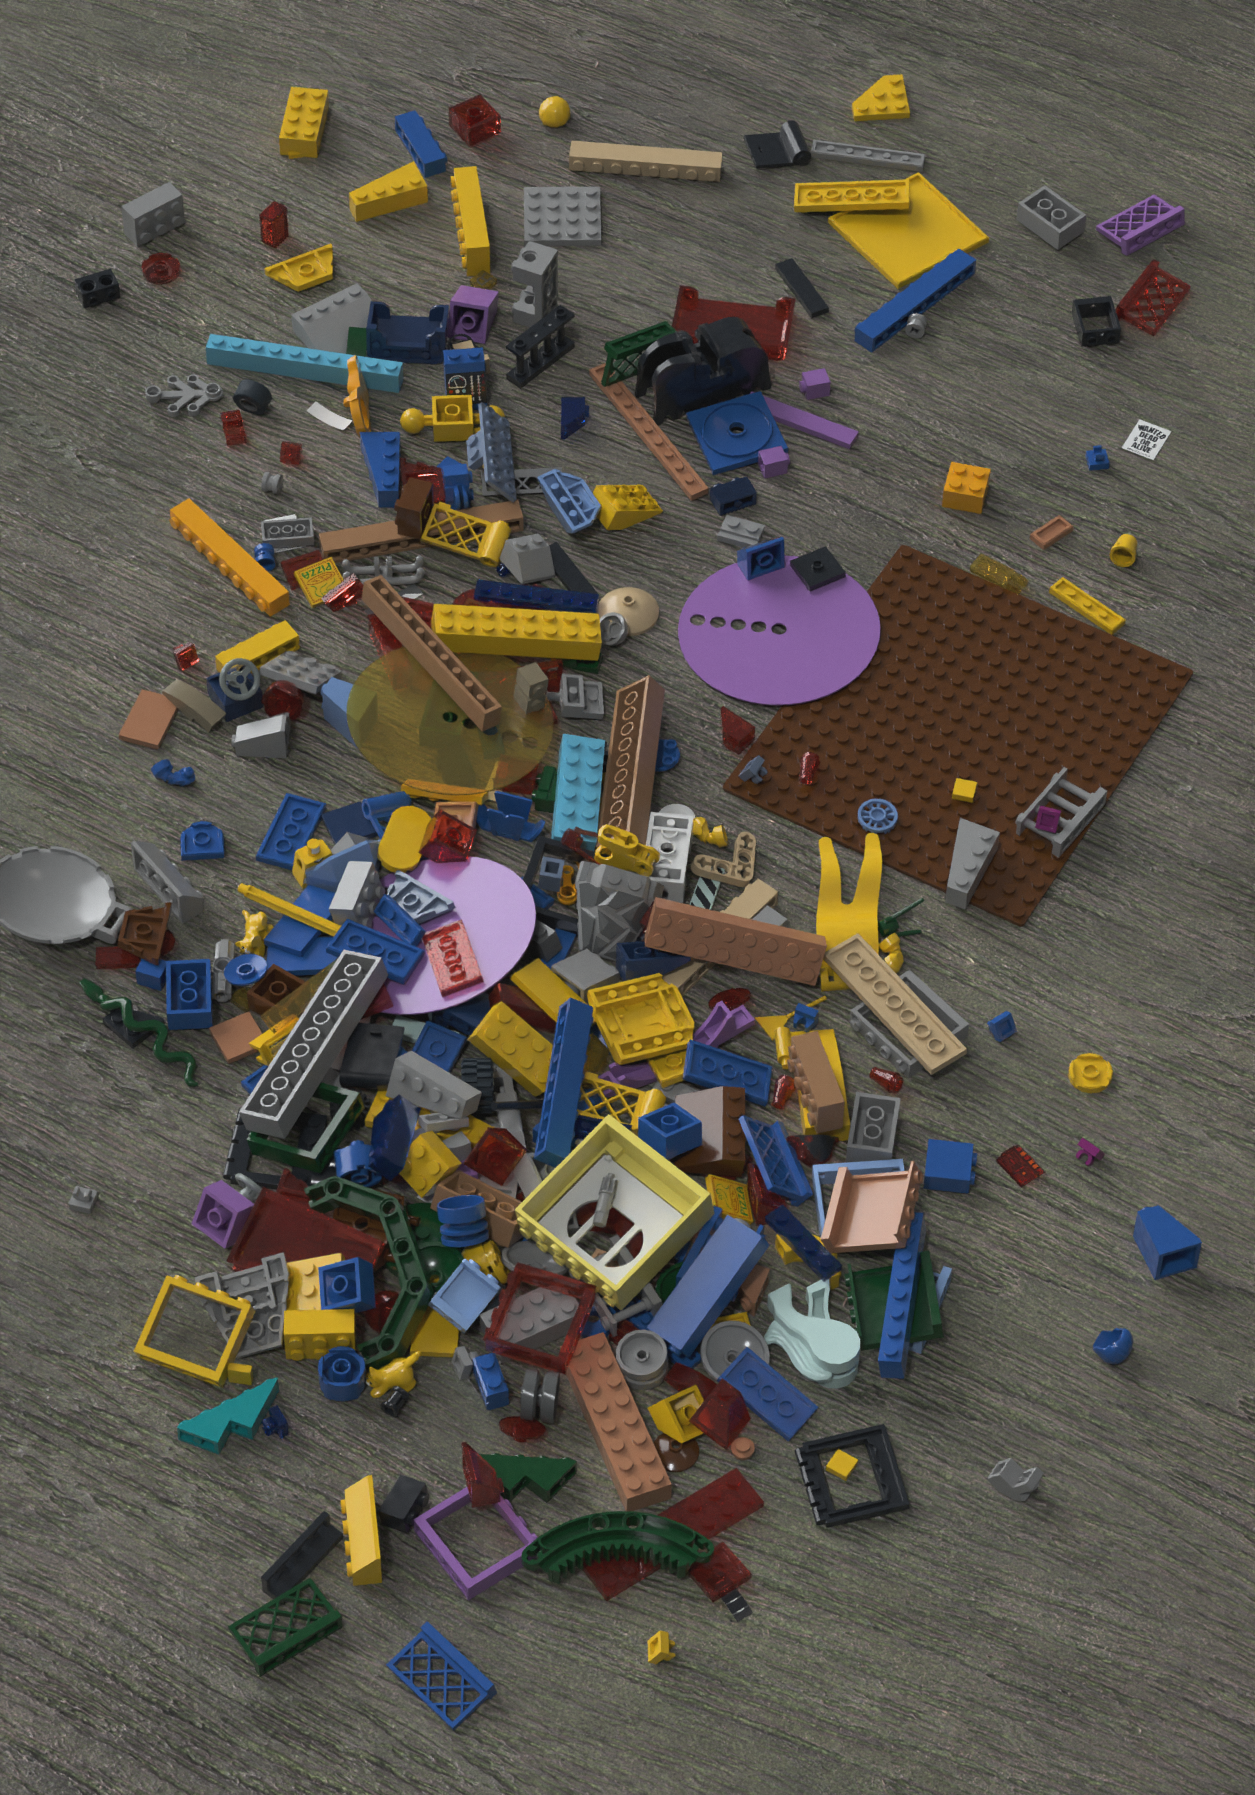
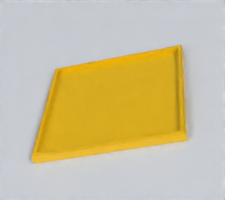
M919 172L904 179L910 181L909 209L840 211L828 217V223L897 289L919 279L924 273L930 271L937 263L942 262L950 253L955 252L957 249L969 253L989 243V237Z

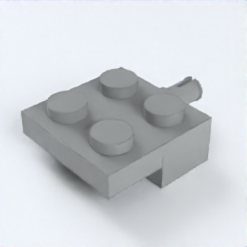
M562 674L559 693H546V701L559 702L562 717L603 719L602 682L583 681V675Z

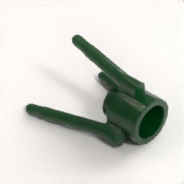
M924 898L915 901L889 917L879 920L878 931L881 936H890L893 933H896L898 937L921 934V930L896 932L899 929L896 918L923 903Z

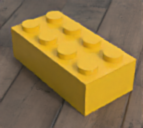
M291 87L279 135L280 155L288 156L289 152L304 154V157L318 158L329 109L328 90Z
M501 1001L490 1009L467 1040L536 1097L544 1093L546 1089L553 1045Z

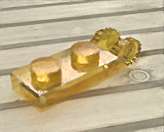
M982 553L970 565L971 572L1014 593L1020 594L1022 591L1021 587L1023 588L1028 585L1026 577L1017 573L1016 570Z

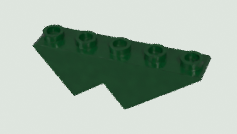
M476 1452L462 1454V1467L478 1479L485 1476L490 1483H495L500 1495L509 1502L526 1487L548 1503L577 1474V1461L568 1457L558 1459L546 1456H507L498 1453L478 1454Z

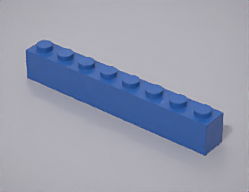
M961 249L950 253L942 262L937 263L930 271L924 273L917 281L911 283L902 292H899L892 300L884 303L879 310L871 313L863 322L858 323L855 327L854 341L871 353L906 327L908 317L911 314L917 313L922 315L975 274L976 259Z
M571 997L559 1006L534 1154L535 1160L554 1168L572 1152L570 1148L575 1136L574 1124L578 1117L577 1105L581 1098V1083L584 1080L583 1069L587 1061L586 1050L591 1039L589 1035L590 1027L594 1020L592 1017L593 1007Z
M914 1212V1219L910 1225V1237L907 1238L905 1248H896L894 1252L878 1357L881 1378L904 1379L922 1262L920 1252H923L926 1235L924 1213Z

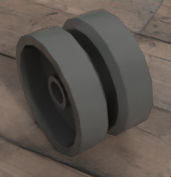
M526 1369L520 1397L521 1420L534 1421L537 1416L538 1407H540L542 1423L554 1424L559 1399L560 1372L547 1371L544 1376L543 1385H541L540 1371L537 1369Z

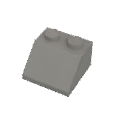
M539 534L505 541L499 559L521 584L554 578L555 571L550 546Z

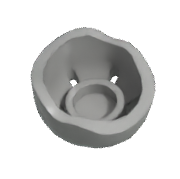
M615 612L607 613L600 618L602 643L610 646L621 644L628 634V625L625 618Z

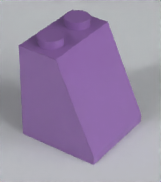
M461 285L450 300L447 337L452 338L456 334H466L474 342L485 344L497 312L499 291ZM458 336L454 339L467 340L468 338Z

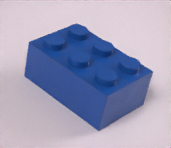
M210 959L166 961L168 1030L210 1028L213 1026Z

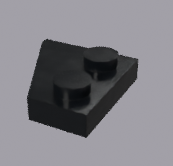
M121 1009L113 1010L103 1018V1024L132 1049L155 1033L154 1031L132 1032L127 1029L123 1023ZM133 1010L135 1021L153 1019L165 1025L162 1017Z

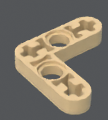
M741 832L734 843L733 862L700 854L692 861L691 870L695 875L738 887H746L753 877L756 839L749 832ZM744 841H746L747 844L746 849H744ZM739 856H744V857H746L749 862H748V863L742 862V861L739 859ZM717 868L725 869L727 874L719 873ZM741 870H744L743 878L740 874Z

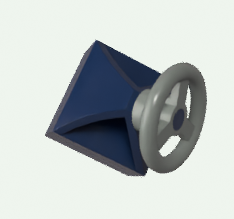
M243 658L233 659L224 665L221 672L206 678L208 696L226 713L224 717L225 722L264 707L263 692L259 687L260 674L257 667L251 661Z

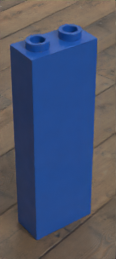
M727 1215L646 1328L662 1337L663 1341L669 1345L668 1349L675 1355L680 1356L682 1353L689 1358L770 1244L763 1236Z

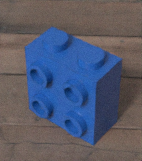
M928 1139L923 1189L969 1194V1186L974 1185L975 1172L971 1171V1166L976 1167L977 1153H973L974 1144Z

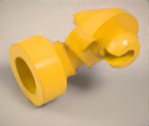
M696 817L693 819V835L700 841H703L705 844L707 842L715 844L719 848L729 845L727 833L723 825L714 827L711 833L708 829L706 818Z
M893 933L879 944V948L883 953H889L884 960L897 974L904 960L899 945L901 939L896 933Z

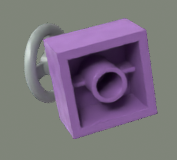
M241 1173L235 1175L236 1181L243 1188L239 1192L222 1180L204 1187L192 1221L193 1226L224 1249L243 1240L256 1199L265 1205H270L272 1202L270 1196L259 1185Z

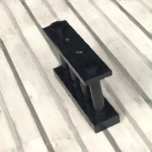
M559 305L506 345V349L516 355V367L506 374V379L521 389L574 349L575 342L565 336V324L573 319L575 314ZM557 331V335L551 339V335ZM543 342V346L538 349V345ZM530 351V356L524 360V355Z

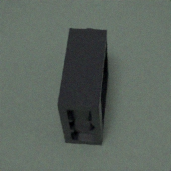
M1111 296L1073 300L1071 314L1081 347L1120 342L1121 327ZM1107 316L1110 328L1085 330L1082 318Z

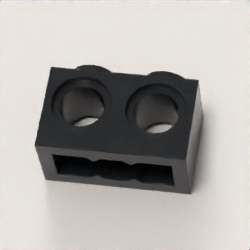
M111 269L74 279L76 295L83 308L120 298L119 283Z

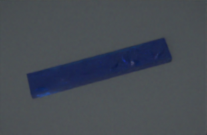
M477 579L474 600L568 612L596 613L599 594Z

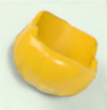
M552 96L544 100L539 108V117L542 124L552 128H558L566 124L571 118L568 102L559 96Z

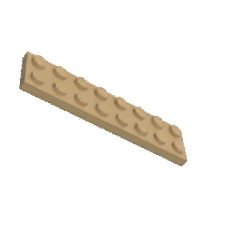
M859 934L852 936L825 952L824 961L931 1075L967 1054V1048Z

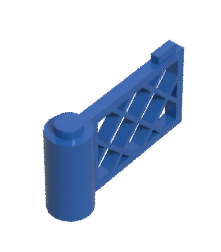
M404 791L363 799L362 801L364 817L371 821L380 839H382L386 828L381 826L379 821L389 822L392 813L396 809L403 806H411V798ZM427 842L424 849L426 855L422 856L420 861L435 858L437 852L433 844H428Z

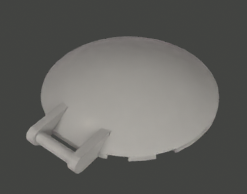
M38 846L20 849L19 853L12 856L8 854L0 859V925L19 937L40 943H69L88 936L110 944L116 942L125 911L133 909L115 901L113 882L110 876L100 869V865L96 861L75 850L58 846H51V849H38ZM112 915L119 917L111 929L104 927Z

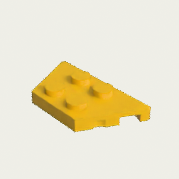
M332 244L264 268L265 275L297 292L333 279Z

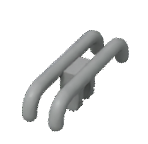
M419 555L412 564L392 565V556H387L386 565L380 566L379 557H374V566L353 567L350 565V561L345 559L342 561L343 569L346 571L343 573V579L347 585L352 587H363L364 582L372 578L354 579L351 577V574H375V577L382 575L390 585L415 584L424 578L425 571L421 568L424 558ZM417 570V573L413 576H392V573L413 572Z

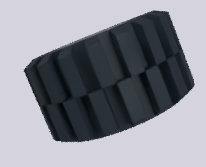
M463 1058L461 1062V1080L482 1092L477 1111L472 1114H492L493 1061L491 1058Z

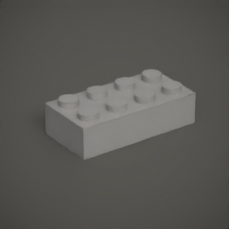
M312 517L261 521L263 543L270 544L274 548L314 545Z

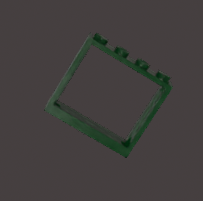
M321 1082L312 1097L341 1104L342 1106L312 1151L309 1152L267 1140L269 1135L251 1131L247 1138L251 1153L321 1174L333 1156L334 1151L337 1150L364 1109L360 1093Z

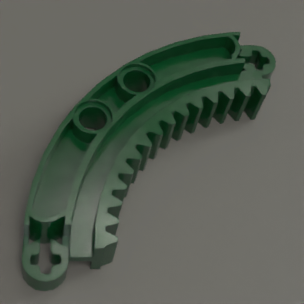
M612 1511L582 1516L550 1529L536 1538L522 1551L521 1562L523 1567L530 1571L540 1568L548 1575V1580L551 1583L557 1584L561 1583V1577L567 1578L568 1571L574 1574L576 1566L582 1570L583 1563L592 1566V1560H595L600 1564L603 1557L607 1562H610L611 1556H614L616 1561H619L621 1556H624L625 1561H628L633 1556L635 1562H638L641 1557L644 1564L652 1560L654 1567L661 1563L662 1570L669 1567L670 1574L677 1571V1578L680 1579L688 1575L689 1568L696 1561L699 1563L711 1561L714 1556V1545L697 1531L674 1520L649 1513ZM596 1527H601V1528H603V1529L597 1530V1529H595V1528H596ZM699 1548H700L701 1550H704L705 1548H707V1549H708V1550H707V1553H706V1552H702V1553L700 1554V1553H699ZM537 1554L536 1561L534 1559L528 1561V1556L534 1557Z

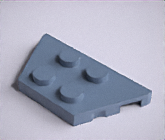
M400 870L395 872V882L390 884L387 890V895H390L418 924L456 908L452 900Z

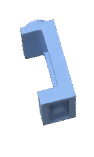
M464 1259L428 1304L463 1334L501 1288L498 1285L499 1281L490 1274L486 1276L480 1271L481 1267L471 1259L469 1261Z

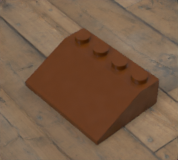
M721 1086L676 1095L675 1103L702 1122V1145L675 1156L674 1165L682 1172L742 1177L745 1163V1134L739 1118L745 1115V1088Z

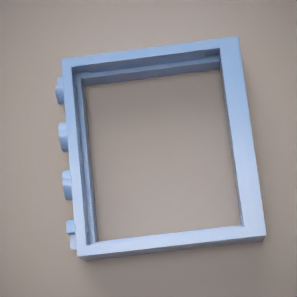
M903 1159L813 1165L812 1184L820 1238L826 1219L821 1184H835L839 1167H848L852 1175L904 1171Z

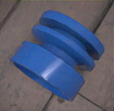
M461 1195L450 1197L437 1203L438 1220L441 1223H445L440 1226V1233L443 1234L441 1242L444 1246L466 1247L485 1242L489 1239V1230L486 1229L488 1222L485 1219H481L486 1216L485 1199L482 1196Z

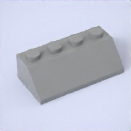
M135 840L131 842L134 870L164 904L167 902L172 903L171 912L182 924L204 912L203 895L199 890L196 891L192 887L187 877H183L180 874L175 863L171 864L162 849L159 850L153 843Z

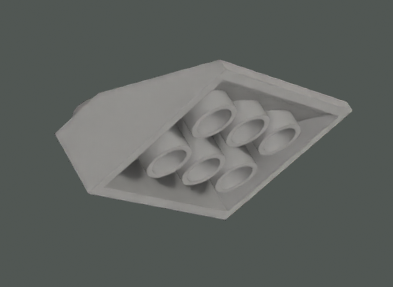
M356 283L292 314L293 332L309 349L346 354L349 327H367L372 300L362 287Z

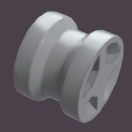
M911 314L908 317L905 332L911 338H920L924 335L927 319L921 314Z
M265 472L262 478L261 490L263 492L272 491L273 494H279L282 488L283 476Z

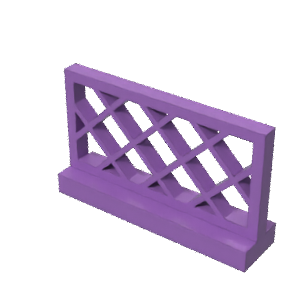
M1152 195L1096 226V231L1119 245L1121 253L1127 256L1184 225L1185 209L1180 205L1174 208L1156 195ZM1152 203H1156V204L1159 205V206H1148V205H1150V204H1152ZM1135 212H1144V214H1133V213H1135ZM1147 212H1158V214H1147ZM1122 219H1130V222L1119 221ZM1132 220H1143V222H1132ZM1107 227H1115V230H1110V229H1106V228H1107ZM1118 227L1129 228V230H1118Z

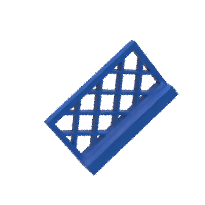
M742 1115L739 1118V1122L768 1191L788 1197L791 1205L798 1207L813 1195V1192L795 1149L788 1141L790 1138L784 1123L777 1121L770 1125Z
M427 1621L420 1627L421 1632L391 1659L386 1666L454 1731L487 1698L491 1700L497 1694L494 1684ZM423 1640L428 1645V1654H415V1647ZM428 1659L427 1670L414 1671V1660ZM431 1659H443L445 1661L444 1670H431ZM401 1660H411L410 1671H399L395 1666ZM458 1674L461 1676V1686H448V1675ZM427 1675V1687H416L414 1685V1676ZM431 1675H444V1686L431 1687ZM475 1690L480 1695L474 1702H464L465 1691ZM444 1691L443 1703H433L430 1700V1692ZM448 1691H461V1702H447ZM460 1707V1715L452 1722L447 1717V1708Z

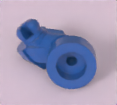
M169 759L161 760L151 768V772L156 779L168 781V784L180 785L181 787L190 785L195 780L194 770L191 767H185L172 773L173 765Z

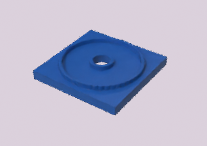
M761 391L686 413V419L712 475L758 462V453L761 450L782 446L784 452L788 453L786 442ZM733 427L744 429L741 433L737 434L730 431Z

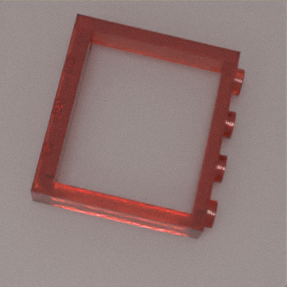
M517 1262L514 1271L511 1270V1273L508 1274L507 1288L501 1290L499 1307L494 1308L492 1312V1324L490 1328L486 1327L483 1341H485L486 1351L566 1375L596 1300V1286ZM521 1282L581 1299L558 1357L498 1339Z

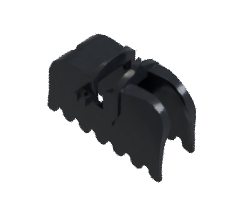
M727 317L710 324L698 325V329H695L698 343L695 344L688 332L683 330L676 331L655 341L640 356L637 367L635 397H642L646 394L649 387L653 388V420L658 426L664 422L666 416L670 415L673 420H677L685 410L691 412L700 409L703 404L707 406L718 404L721 398L728 401L736 398L739 392H742L745 396L750 394L751 391L754 392V389L758 386L763 391L772 388L768 355L758 340L755 339V336L743 319Z

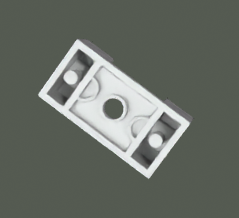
M651 812L646 846L655 848L660 853V859L657 863L653 864L654 871L652 875L646 877L664 885L662 899L679 903L684 901L688 855L691 853L694 816ZM662 850H670L671 852L667 853L663 852Z

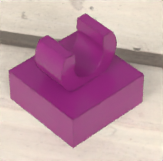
M1040 806L1035 828L1056 833L1061 811Z
M1083 1137L1077 1144L1083 1149L1077 1152L1076 1158L1081 1160L1084 1155H1088V1160L1085 1162L1087 1166H1091L1094 1163V1157L1101 1161L1106 1154Z

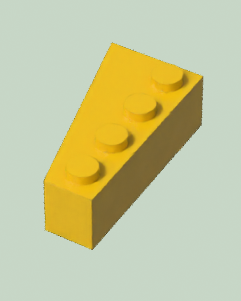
M414 161L349 192V207L356 222L428 203L427 184Z

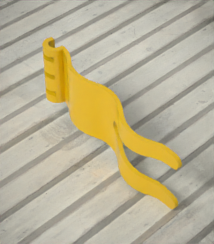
M869 833L865 837L864 858L855 896L850 904H843L841 901L840 867L832 841L829 837H822L818 843L821 859V880L816 916V934L825 936L826 951L859 934L879 955L877 911L882 873V853L879 837L875 833ZM823 959L818 975L821 982V992L851 989ZM828 976H833L834 981L829 982Z

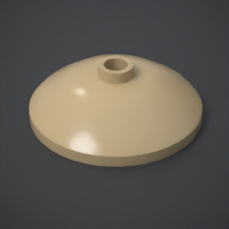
M623 587L612 590L603 596L598 604L597 614H599V619L611 612L621 614L628 625L627 636H637L649 631L657 623L659 606L655 598L648 592L638 588Z

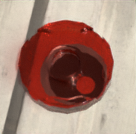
M168 253L152 254L149 256V259L143 261L141 266L143 277L148 282L159 285L168 284L176 280L181 270L179 260L173 258Z

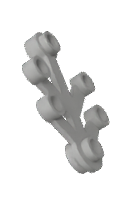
M195 374L187 377V384L179 380V377L176 375H171L167 378L168 387L178 388L180 391H161L156 385L148 386L145 389L146 399L152 404L158 403L160 399L180 398L177 402L168 406V415L170 417H177L182 407L194 398L201 397L195 403H190L187 406L188 414L190 416H197L200 413V408L207 402L217 401L223 396V390L219 384H206Z

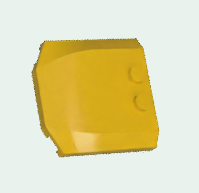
M660 973L588 990L587 998L589 1006L593 1007L592 1015L614 1061L619 1065L687 1049V1043L690 1039L693 1040L694 1020L678 988L672 983L669 985L665 982Z

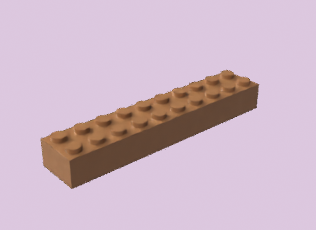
M650 675L616 692L598 832L606 824L623 829L636 835L638 843L646 845L665 694V689ZM597 834L596 848H598V847L601 845V844H599V842H598V834ZM604 834L606 837L614 839L611 834Z

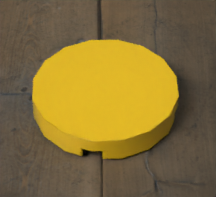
M1093 1053L1077 1056L1070 1063L1068 1071L1070 1083L1081 1092L1090 1094L1099 1093L1107 1089L1111 1084L1113 1075L1111 1064L1108 1061L1106 1062L1102 1056Z
M490 1240L483 1243L487 1259L498 1280L503 1285L511 1281L510 1271L503 1264L501 1252L495 1242Z

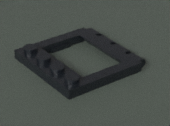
M239 1109L222 1177L230 1180L231 1184L239 1185L235 1175L241 1173L261 1188L305 1193L304 1189L311 1186L313 1171L293 1166L291 1177L246 1171L251 1151L247 1138L251 1131L246 1130L239 1113L241 1109ZM301 1112L293 1125L302 1127L297 1148L309 1152L312 1151L326 1130L327 1115Z
M885 1424L804 1442L802 1447L795 1449L794 1452L798 1466L801 1467L800 1472L804 1486L807 1487L806 1493L809 1503L813 1507L812 1513L816 1525L825 1524L826 1528L909 1509V1501ZM865 1444L882 1500L866 1501L849 1505L848 1508L836 1510L819 1454Z

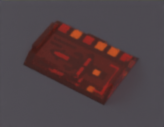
M1020 1145L1012 1146L1001 1153L996 1159V1162L1021 1188L1045 1173L1039 1164Z

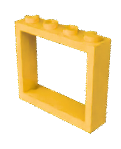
M167 1275L133 1352L140 1359L223 1388L228 1377V1365L235 1361L255 1310L250 1305L251 1302L244 1298L238 1297L236 1300L230 1298V1295L224 1291L217 1290L213 1292L208 1290L209 1287L196 1282L193 1285L188 1283L186 1278L175 1275L174 1278ZM174 1288L241 1311L216 1371L148 1347Z

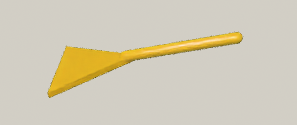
M823 996L806 1006L813 1007L825 1001L827 997ZM795 1011L781 1016L755 1017V1020L771 1040L774 1041V1030L778 1027H784L788 1020L794 1016Z

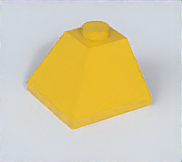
M697 1385L648 1407L657 1429L680 1443H684L717 1427Z

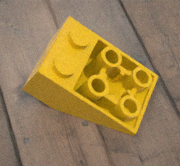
M640 484L596 485L593 491V495L601 505L597 518L607 530H623L663 512L657 501L649 494L647 488Z

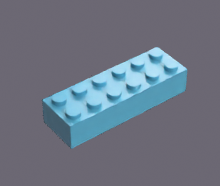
M563 734L559 748L551 839L594 851L597 842L605 740Z

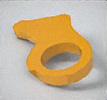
M355 355L347 361L349 372L347 391L349 396L343 400V406L350 407L354 426L360 438V432H371L369 394L358 357Z

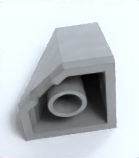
M285 712L237 726L236 735H232V747H235L236 756L287 758L291 728L290 713Z

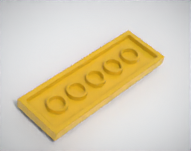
M879 180L795 183L794 212L909 209L910 181Z

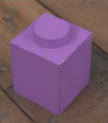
M825 368L802 372V381H799V388L801 393L804 392L807 400L830 396V380Z
M782 446L759 451L758 466L764 479L787 474L790 458L788 453L784 452Z

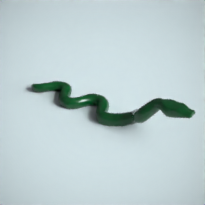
M85 978L79 981L84 993L92 1001L100 1003L102 1010L113 1011L121 1009L123 1023L130 1031L156 1032L157 1038L153 1045L155 1058L165 1063H186L184 1074L186 1085L189 1087L199 1085L193 1080L196 1069V1061L193 1055L184 1051H164L163 1048L168 1038V1030L163 1023L153 1019L135 1021L132 1000L127 997L111 999L110 996L104 994L102 988Z

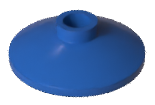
M256 954L238 956L226 965L224 969L225 979L230 984L236 986L253 984L262 979L266 974L267 962L263 957Z

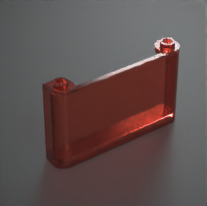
M680 285L672 327L676 331L683 330L688 332L695 344L698 343V339L695 336V329H698V325L710 324L727 317H738L746 322L755 339L758 340L768 355V360L781 361L787 356L796 298L781 297L776 301L775 307L699 299V292L694 287Z
M263 1187L226 1261L233 1265L232 1270L238 1272L263 1265L261 1258L283 1252L287 1263L342 1253L344 1260L360 1257L372 1263L374 1270L386 1244Z

